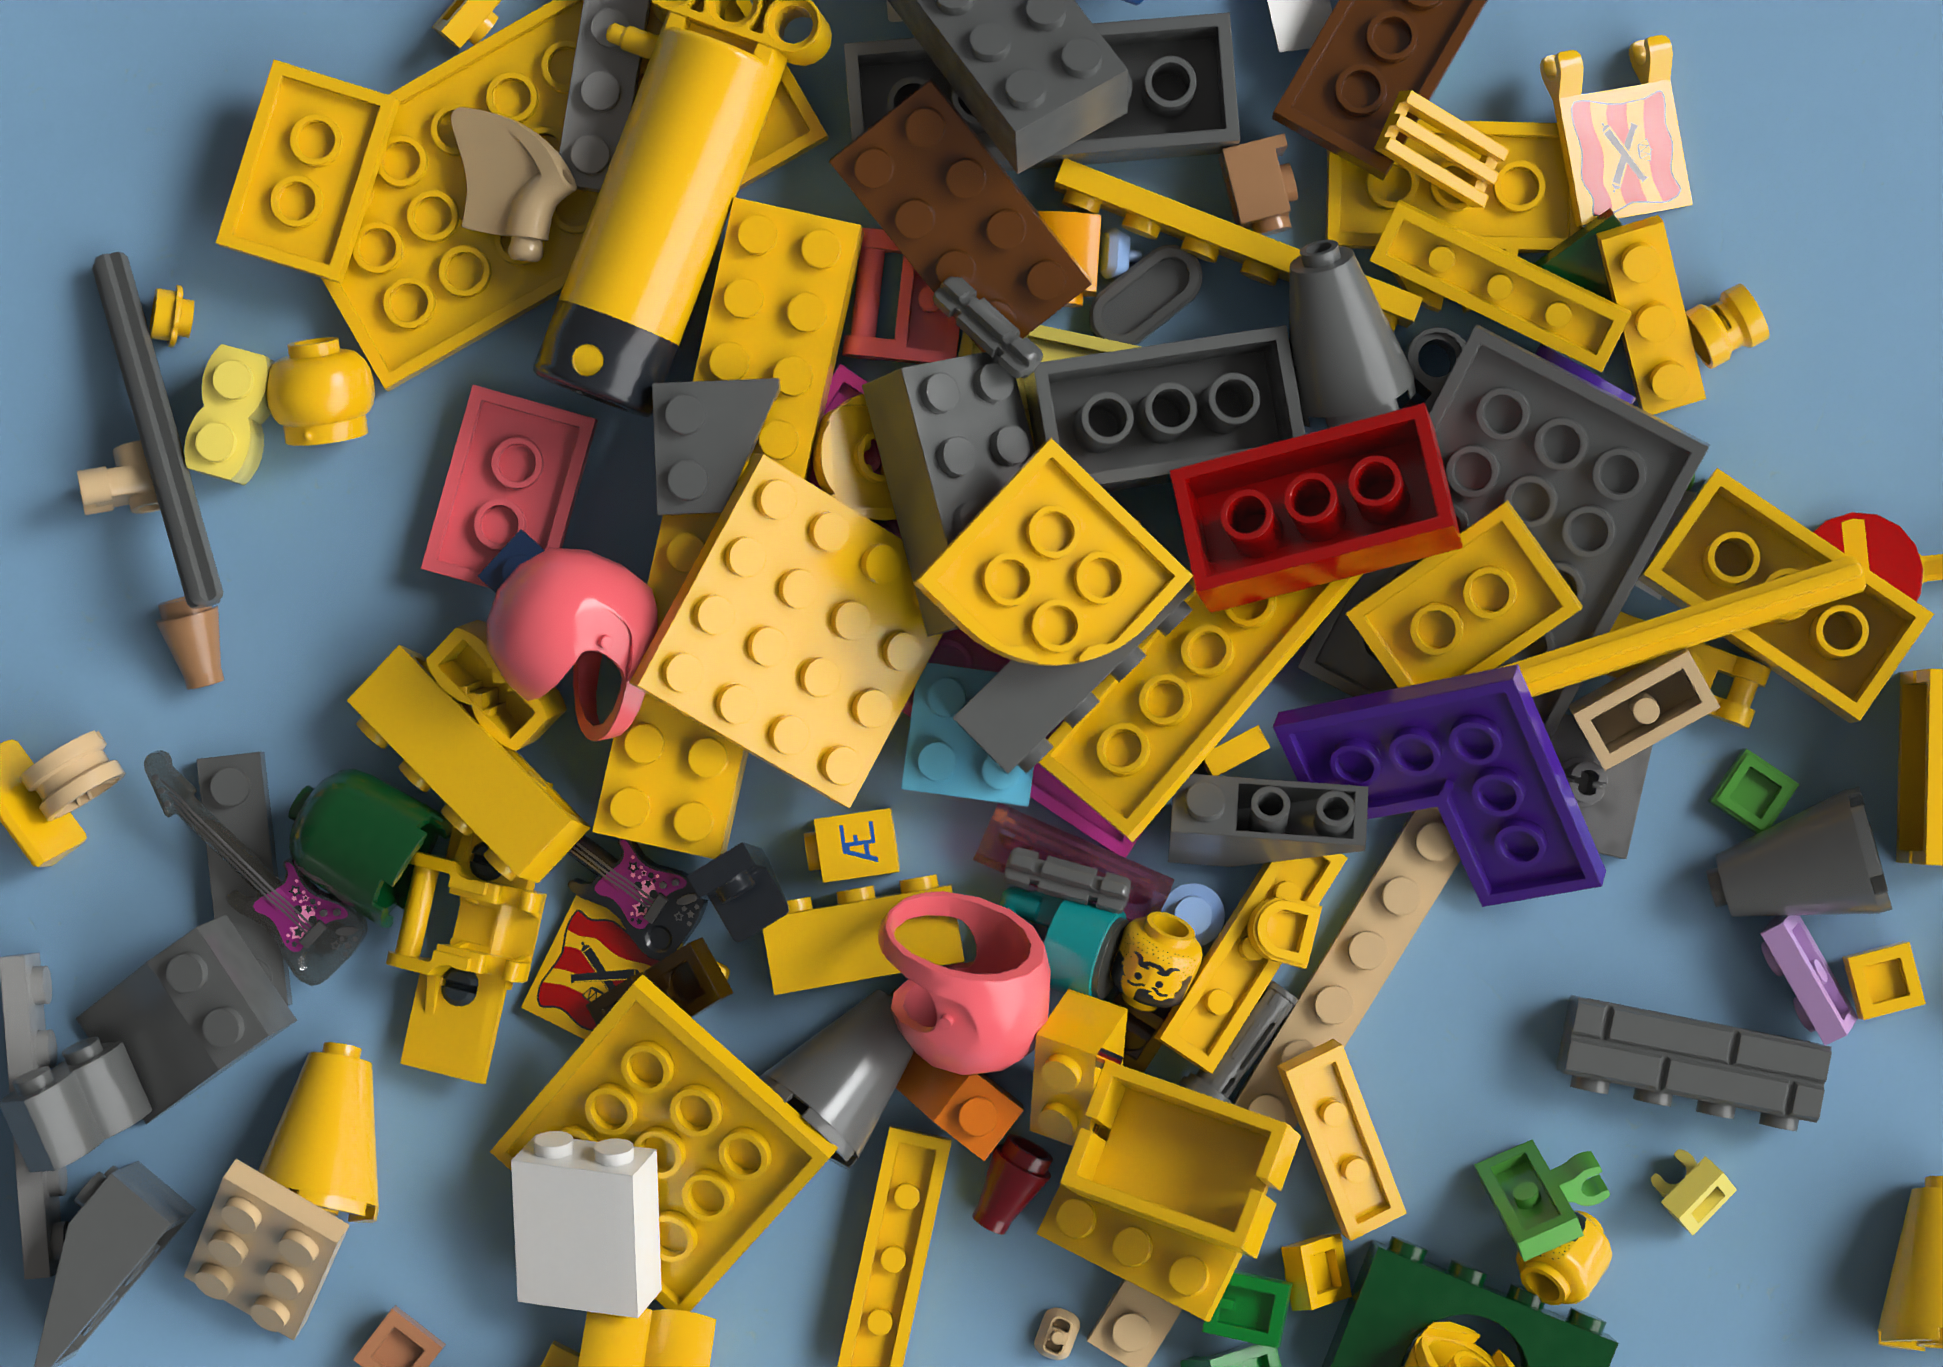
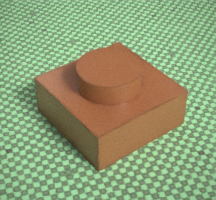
M395 1305L353 1360L361 1367H429L446 1344Z

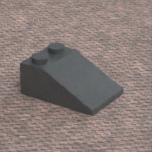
M226 914L191 930L143 964L76 1018L88 1038L98 1037L101 1043L123 1042L152 1107V1111L143 1118L146 1124L162 1115L297 1021Z
M136 1161L121 1169L113 1165L105 1174L98 1172L74 1199V1202L81 1209L68 1224L34 1367H58L74 1357L196 1211L192 1205L141 1162Z

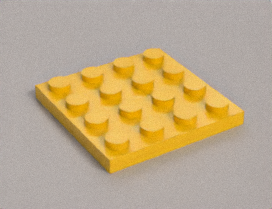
M754 453L629 683L835 803L850 808L943 633L927 637L902 539L766 455Z
M642 974L491 1149L490 1153L511 1170V1160L536 1134L548 1131H563L571 1134L573 1139L595 1142L619 1138L632 1142L636 1147L657 1149L662 1290L655 1297V1300L666 1309L690 1312L831 1158L838 1147L831 1144L817 1132L787 1102L784 1103L783 1099Z

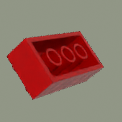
M1425 403L1170 470L1196 592L1210 613L1463 548L1435 428Z

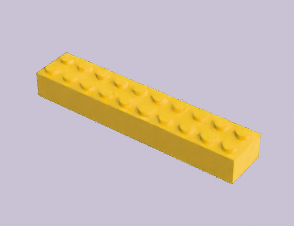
M734 197L693 382L779 378L781 390L776 401L771 406L758 435L759 439L749 461L746 462L738 482L754 453L766 455L809 482L813 466L814 440L826 408L864 232L859 224ZM721 513L662 516L647 584L653 590L658 610V629ZM645 693L640 710L632 724L622 735L613 738L592 832L706 858H717L727 852L749 752Z

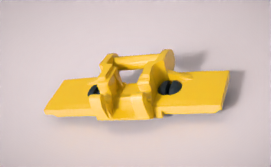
M547 782L551 787H553V783ZM453 826L446 857L417 851L409 864L414 865L397 944L395 951H388L385 964L420 973L400 1064L479 1084H486L507 990H512L513 982L524 983L528 981L547 894L534 890L536 882L517 876L512 881L505 878L484 857L483 854L489 847L475 832L470 836H466ZM439 871L448 873L450 875L449 893L460 896V906L453 937L450 940V944H437L436 950H433L432 958L420 957Z

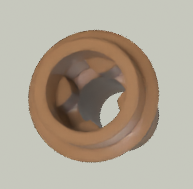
M185 596L158 604L161 619L157 620L156 624L184 677L187 690L224 681L221 668L218 606L192 609L187 605Z

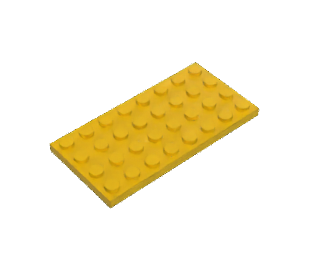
M552 0L388 94L396 97L400 103L343 283L340 284L321 278L384 389L388 392L562 292L599 193L576 189L575 192L556 206L552 216L549 240L543 241L544 252L540 261L531 262L511 259L508 254L511 237L462 227L467 196V182L464 164L451 123V115L455 109L465 107L508 117L539 134L559 153L584 0ZM732 0L729 2L725 9V21L738 22L746 18L752 10L751 1ZM651 1L647 32L659 35L666 16ZM643 57L637 92L650 61ZM787 64L738 191L829 139Z

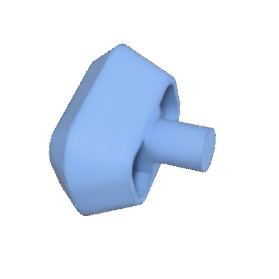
M1111 228L1100 236L1098 271L1105 279L1122 275L1128 270L1129 262L1137 263L1142 259V252L1130 249V237L1119 229Z

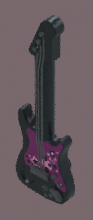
M584 835L570 849L568 854L593 872L596 878L593 882H586L580 878L570 880L568 887L571 891L585 900L607 907L620 919L628 935L649 958L661 961L683 947L700 923L708 905V900L699 898L687 877L689 874L682 870L655 863L645 856L635 841L618 839V844L622 849L621 858L618 860L588 836Z

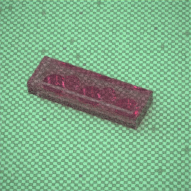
M999 802L973 858L976 862L1004 873L1010 853L1014 848L1021 847L1038 852L1039 859L1046 861L1049 855L1098 869L1097 875L1105 877L1107 872L1127 877L1131 881V891L1123 912H1125L1129 922L1136 918L1148 916L1152 912H1161L1175 880Z

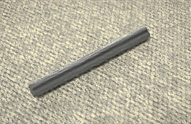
M123 252L102 254L95 258L92 271L186 603L192 609L211 607L220 602L223 596V588L189 469L185 463L183 448L129 259Z

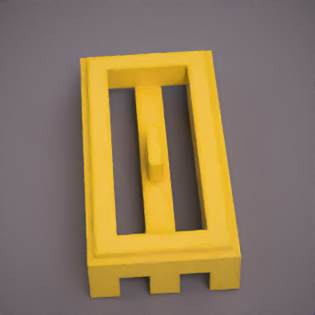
M1412 90L1399 91L1374 147L1378 152L1472 208L1485 207L1489 195L1484 193L1488 184H1495L1499 172L1494 170L1498 161H1505L1509 153L1508 148ZM1410 112L1481 155L1480 160H1477L1406 117L1407 113ZM1398 133H1403L1428 150L1473 175L1470 182H1465L1396 140Z

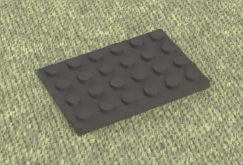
M1476 325L1429 413L1435 428L1459 531L1461 533L1508 500L1583 605L1579 612L1496 668L1610 632L1710 444L1503 337ZM1422 559L1364 573L1319 625L1297 668L1352 697L1398 688L1348 618L1346 612ZM1583 681L1532 697L1550 740Z

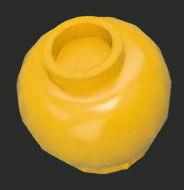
M338 337L313 338L287 344L288 356L275 361L269 369L266 391L268 409L276 422L283 425L285 443L293 446L328 444L355 439L369 433L366 414L374 404L375 386L371 369L365 359L354 350L340 349Z

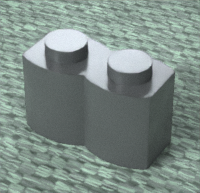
M98 1037L81 1040L67 1047L62 1052L65 1060L50 1070L49 1066L39 1067L19 1076L13 1081L15 1090L0 1101V1107L29 1172L56 1171L94 1150L105 1139L134 1125L152 1111V1107L122 1041L101 1043Z

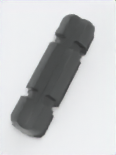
M950 276L943 281L933 296L935 306L947 317L954 316L956 318V325L991 357L997 355L1000 358L999 364L1013 377H1029L1043 359L1041 349L1029 338L1025 337L1022 339L1019 336L1020 330L985 298L979 300L976 297L977 291L963 278Z
M1021 847L1012 850L1007 859L1004 872V880L1008 884L1029 889L1030 884L1037 885V892L1083 905H1087L1088 901H1093L1097 903L1096 908L1121 914L1125 909L1131 891V881L1127 877L1109 872L1106 873L1105 877L1097 875L1098 869L1049 855L1046 861L1039 859L1038 852Z

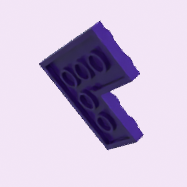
M1518 664L1278 712L1273 729L1298 782L1368 787L1367 820L1437 807L1482 907L1602 887L1606 869Z

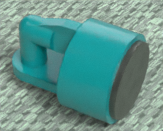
M1016 886L1009 887L1003 891L998 905L1012 910L1025 920L1049 927L1044 945L1051 970L1050 989L1064 994L1068 989H1072L1098 999H1104L1115 985L1110 978V969L1123 930L1130 923L1125 912L1121 914L1096 908L1097 903L1093 901H1088L1087 905L1039 893L1037 890H1026Z

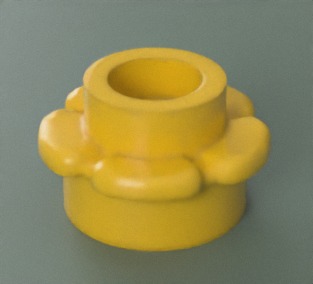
M176 285L175 291L156 288L153 298L149 326L151 339L167 341L170 348L175 346L177 336L189 338L192 328L194 300L183 299V287L181 285Z

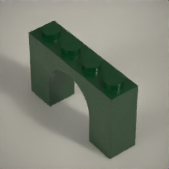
M1391 1236L1388 1246L1375 1240L1371 1241L1351 1291L1352 1297H1349L1322 1364V1367H1401L1409 1346L1420 1332L1440 1319L1463 1314L1481 1316L1504 1327L1510 1333L1517 1346L1521 1367H1610L1619 1343L1609 1334L1603 1332L1607 1322L1596 1316L1570 1307L1567 1317L1544 1309L1545 1303L1541 1302L1537 1295L1528 1292L1524 1287L1511 1283L1508 1292L1504 1293L1484 1284L1487 1277L1485 1272L1452 1259L1448 1269L1442 1268L1424 1260L1427 1249L1402 1238Z

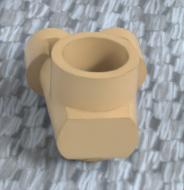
M141 440L129 442L113 449L114 468L106 469V466L77 471L85 516L114 511V507L129 504L131 512L136 514L160 510Z

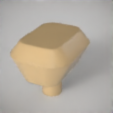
M1062 1308L1047 1310L1034 1340L1036 1350L1041 1355L1053 1360L1067 1358L1071 1353L1080 1329L1078 1317L1074 1313Z

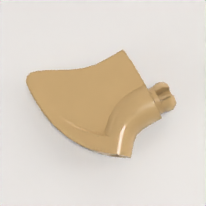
M465 107L455 109L451 115V123L464 164L467 182V196L462 227L511 237L508 247V254L511 259L531 262L540 261L544 252L543 241L549 240L552 216L556 206L577 189L570 169L559 153L544 138L518 121L479 109Z

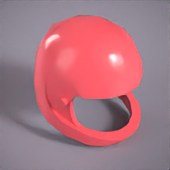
M549 548L518 565L497 590L486 621L487 650L502 677L525 700L530 701L541 698L549 692L574 665L575 712L578 724L585 737L596 742L622 735L632 724L640 710L645 692L629 682L658 631V610L652 588L625 566L588 550ZM602 654H604L619 669L622 682L612 712L600 724L597 715L596 691Z
M945 891L920 893L904 898L886 914L881 921L878 931L880 949L886 959L908 978L893 993L891 1010L897 1028L917 1055L931 1066L961 1075H975L1003 1071L1035 1049L1036 1034L1048 1020L1051 970L1045 945L1031 924L1012 910L980 897ZM924 915L957 918L970 928L974 936L976 958L968 963L960 962L939 966L908 951L895 939V929L907 919Z

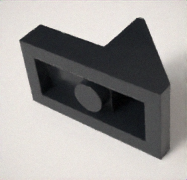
M741 842L687 875L699 898L711 901L732 939L736 942L746 940L789 912L788 902L762 848Z

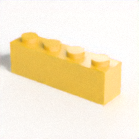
M398 645L346 700L362 716L356 722L358 728L377 746L385 749L390 745L404 759L398 766L403 775L425 793L432 788L447 803L441 809L444 817L466 836H470L475 832L489 847L483 854L484 857L505 878L512 881L517 876L539 883L591 828L516 750L499 744L478 723L470 704L453 698L440 687L432 676L426 659L421 654Z

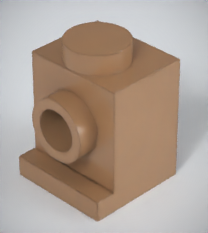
M1285 133L1224 148L1218 158L1235 224L1246 229L1252 228L1254 232L1264 236L1277 234L1292 228L1289 218L1291 212L1289 202L1298 200V192L1291 165L1289 163L1279 165L1278 157L1283 156L1288 146Z

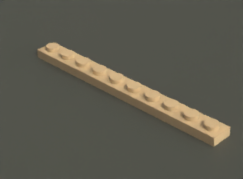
M1437 807L1412 811L1298 995L1297 999L1299 1001L1288 1016L1284 1018L1233 1100V1105L1285 1122L1293 1129L1296 1127L1298 1120L1277 1065L1331 1039H1335L1343 1047L1346 1046L1461 860ZM1123 1279L1087 1336V1342L1127 1367H1147L1182 1309Z

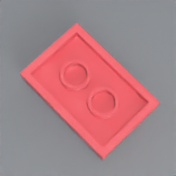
M473 384L421 569L489 588L477 576L520 529L524 530L544 550L549 548L562 549L598 420Z

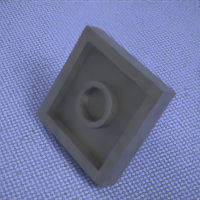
M1565 714L1551 739V743L1598 853L1627 859L1653 745L1604 771L1574 716Z

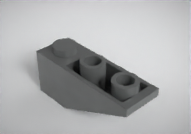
M1191 774L1172 796L1168 862L1236 867L1365 851L1368 787Z

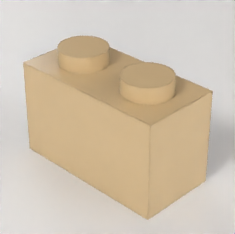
M1687 648L1650 659L1574 701L1569 706L1604 771L1720 708Z

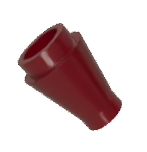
M1009 1134L1003 1145H997L994 1148L980 1199L972 1214V1218L978 1224L994 1233L1006 1234L1014 1219L1051 1178V1173L1048 1169L1053 1161V1157L1036 1143L1021 1136Z

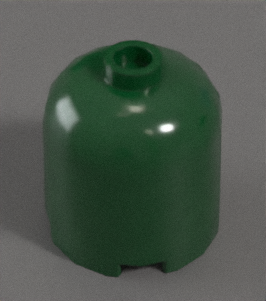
M356 769L340 770L325 778L315 788L310 785L304 787L293 801L288 813V818L294 821L289 837V850L295 868L306 878L384 928H389L393 924L394 917L389 913L396 906L403 910L405 908L414 865L409 864L410 860L417 851L431 854L438 836L440 835L445 839L450 838L453 830V825L441 812L375 776Z

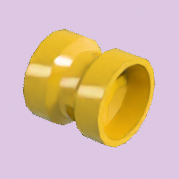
M1741 283L1721 292L1718 302L1710 306L1699 304L1685 311L1694 350L1710 369L1730 360L1733 350L1741 346L1752 348L1769 339V329L1764 315L1752 294Z

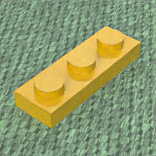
M1658 215L1596 233L1612 301L1631 311V317L1621 337L1639 408L1654 415L1706 399L1664 221Z
M1331 1039L1277 1065L1341 1234L1352 1241L1407 1214L1343 1045L1335 1039Z

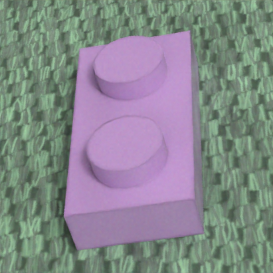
M1800 915L1774 917L1761 933L1764 942L1761 944L1762 952L1772 971L1777 976L1784 975L1797 996L1793 999V1003L1800 1021L1808 1031H1817L1825 1046L1847 1036L1858 1020V1016Z

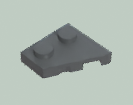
M780 379L652 383L657 515L722 513L738 484V479L746 462L751 457L759 439L758 435L771 406L781 390Z

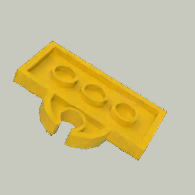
M1418 120L1417 123L1480 160L1481 155L1423 120ZM1463 121L1509 149L1505 161H1498L1494 170L1499 172L1495 184H1488L1484 193L1489 195L1485 207L1472 208L1397 162L1393 163L1383 181L1327 150L1325 240H1335L1338 242V246L1350 249H1375L1398 200H1401L1516 256L1518 253L1550 252L1583 228V226L1576 227L1557 123ZM1407 139L1405 146L1465 182H1470L1473 175L1443 157L1438 156L1413 139ZM1393 272L1403 290L1423 297L1421 305L1424 308L1437 313L1441 311L1444 299L1442 295ZM1462 306L1463 313L1473 311L1465 306Z

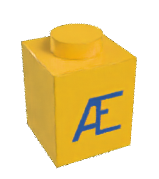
M892 808L814 819L815 832L804 833L809 871L821 870L823 883L901 871Z

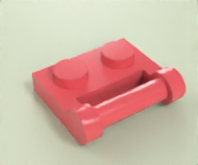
M862 228L864 237L859 255L851 335L844 336L842 355L857 359L887 360L915 364L956 358L960 328L956 325L955 318L953 316L947 317L935 306L933 301L934 292L904 255L894 339L876 338L885 253H903L883 229Z

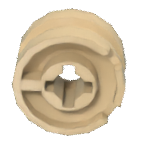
M99 731L88 732L57 748L33 764L21 775L20 778L27 790L37 791L42 799L39 808L47 821L60 818L104 793L125 776L126 773L117 760H109L103 751L107 743Z

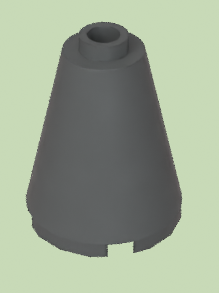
M1320 240L1302 247L1300 256L1290 263L1289 343L1304 426L1310 427L1308 417L1325 418L1327 428H1332L1398 410L1397 397L1406 391L1411 400L1416 394L1414 373L1353 250L1348 247L1338 246V242L1335 240Z
M1860 787L1845 789L1716 854L1717 868L1706 870L1715 906L1728 905L1732 917L1880 914L1881 912L1893 910L1887 893L1888 888L1871 824L1868 822L1865 812V803Z
M896 988L889 995L877 989L759 1077L783 1099L784 1103L787 1102L817 1132L831 1144L838 1147L829 1160L848 1170L859 1159L915 1052L897 1028L891 1010L893 993L897 990Z

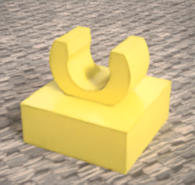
M1678 1149L1674 1156L1686 1168L1685 1177L1677 1184H1669L1660 1175L1655 1173L1651 1177V1182L1661 1196L1664 1197L1661 1201L1662 1205L1693 1236L1737 1189L1724 1172L1706 1156L1698 1163L1690 1153Z

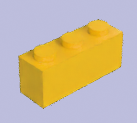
M937 874L900 880L901 893L876 897L874 885L837 891L838 904L813 908L811 896L787 900L789 912L763 929L774 995L901 973L886 959L880 949L878 931L882 919L904 898L926 892L945 891L953 893L952 884L939 886ZM924 915L907 919L895 929V939L916 956L939 966L965 962L957 918Z

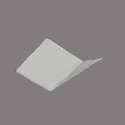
M1267 0L1279 52L1310 49L1332 13L1330 0Z

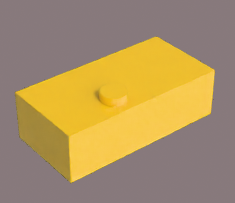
M1716 468L1705 481L1638 580L1680 609H1684L1847 557L1848 555ZM1862 565L1866 588L1862 592L1722 636L1849 723L1862 719L1934 615V613Z

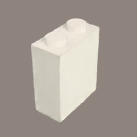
M548 1131L536 1134L511 1160L518 1302L639 1318L662 1290L657 1149L636 1147L632 1142L619 1138L606 1139L600 1142L573 1139L571 1134L563 1131Z

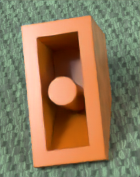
M916 1052L912 1055L896 1086V1089L929 1119L983 1161L987 1159L1024 1111L1023 1104L984 1073L961 1075L931 1066L917 1055Z

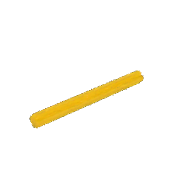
M1854 556L1843 557L1502 667L1518 664L1531 696L1535 697L1860 593L1866 588L1864 572L1861 564Z

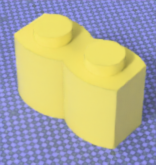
M221 344L213 352L205 367L202 378L204 407L193 418L185 439L184 456L188 469L241 485H246L251 480L259 467L263 455L264 433L262 424L271 414L266 402L269 369L275 361L264 355Z

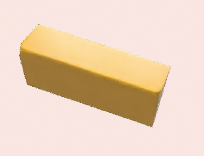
M14 739L6 740L0 743V822L34 867L53 866L82 845L87 839L86 833L71 812L52 821L46 820L39 808L42 799L37 791H28L20 778L34 762L18 741Z

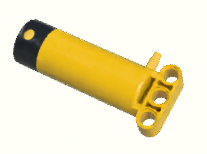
M652 0L666 16L659 35L633 26L626 27L617 23H613L608 27L606 39L609 43L618 45L622 50L650 61L536 357L533 370L537 376L611 407L642 417L653 415L652 383L666 382L730 214L733 198L738 193L787 62L801 66L814 64L826 55L831 46L832 33L830 25L811 0H753L752 10L748 16L738 22L725 21V9L732 0ZM799 17L812 19V31L805 40L795 44L784 41L785 28L792 20Z

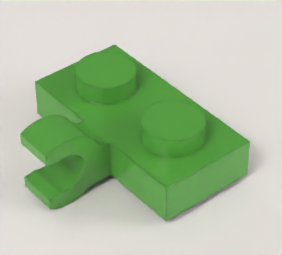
M1532 1139L1474 1165L1483 1188L1524 1262L1584 1236L1578 1217L1569 1202H1574L1581 1206H1593L1603 1202L1610 1196L1607 1186L1601 1176L1598 1175L1602 1170L1592 1151L1578 1153L1566 1163L1550 1170Z

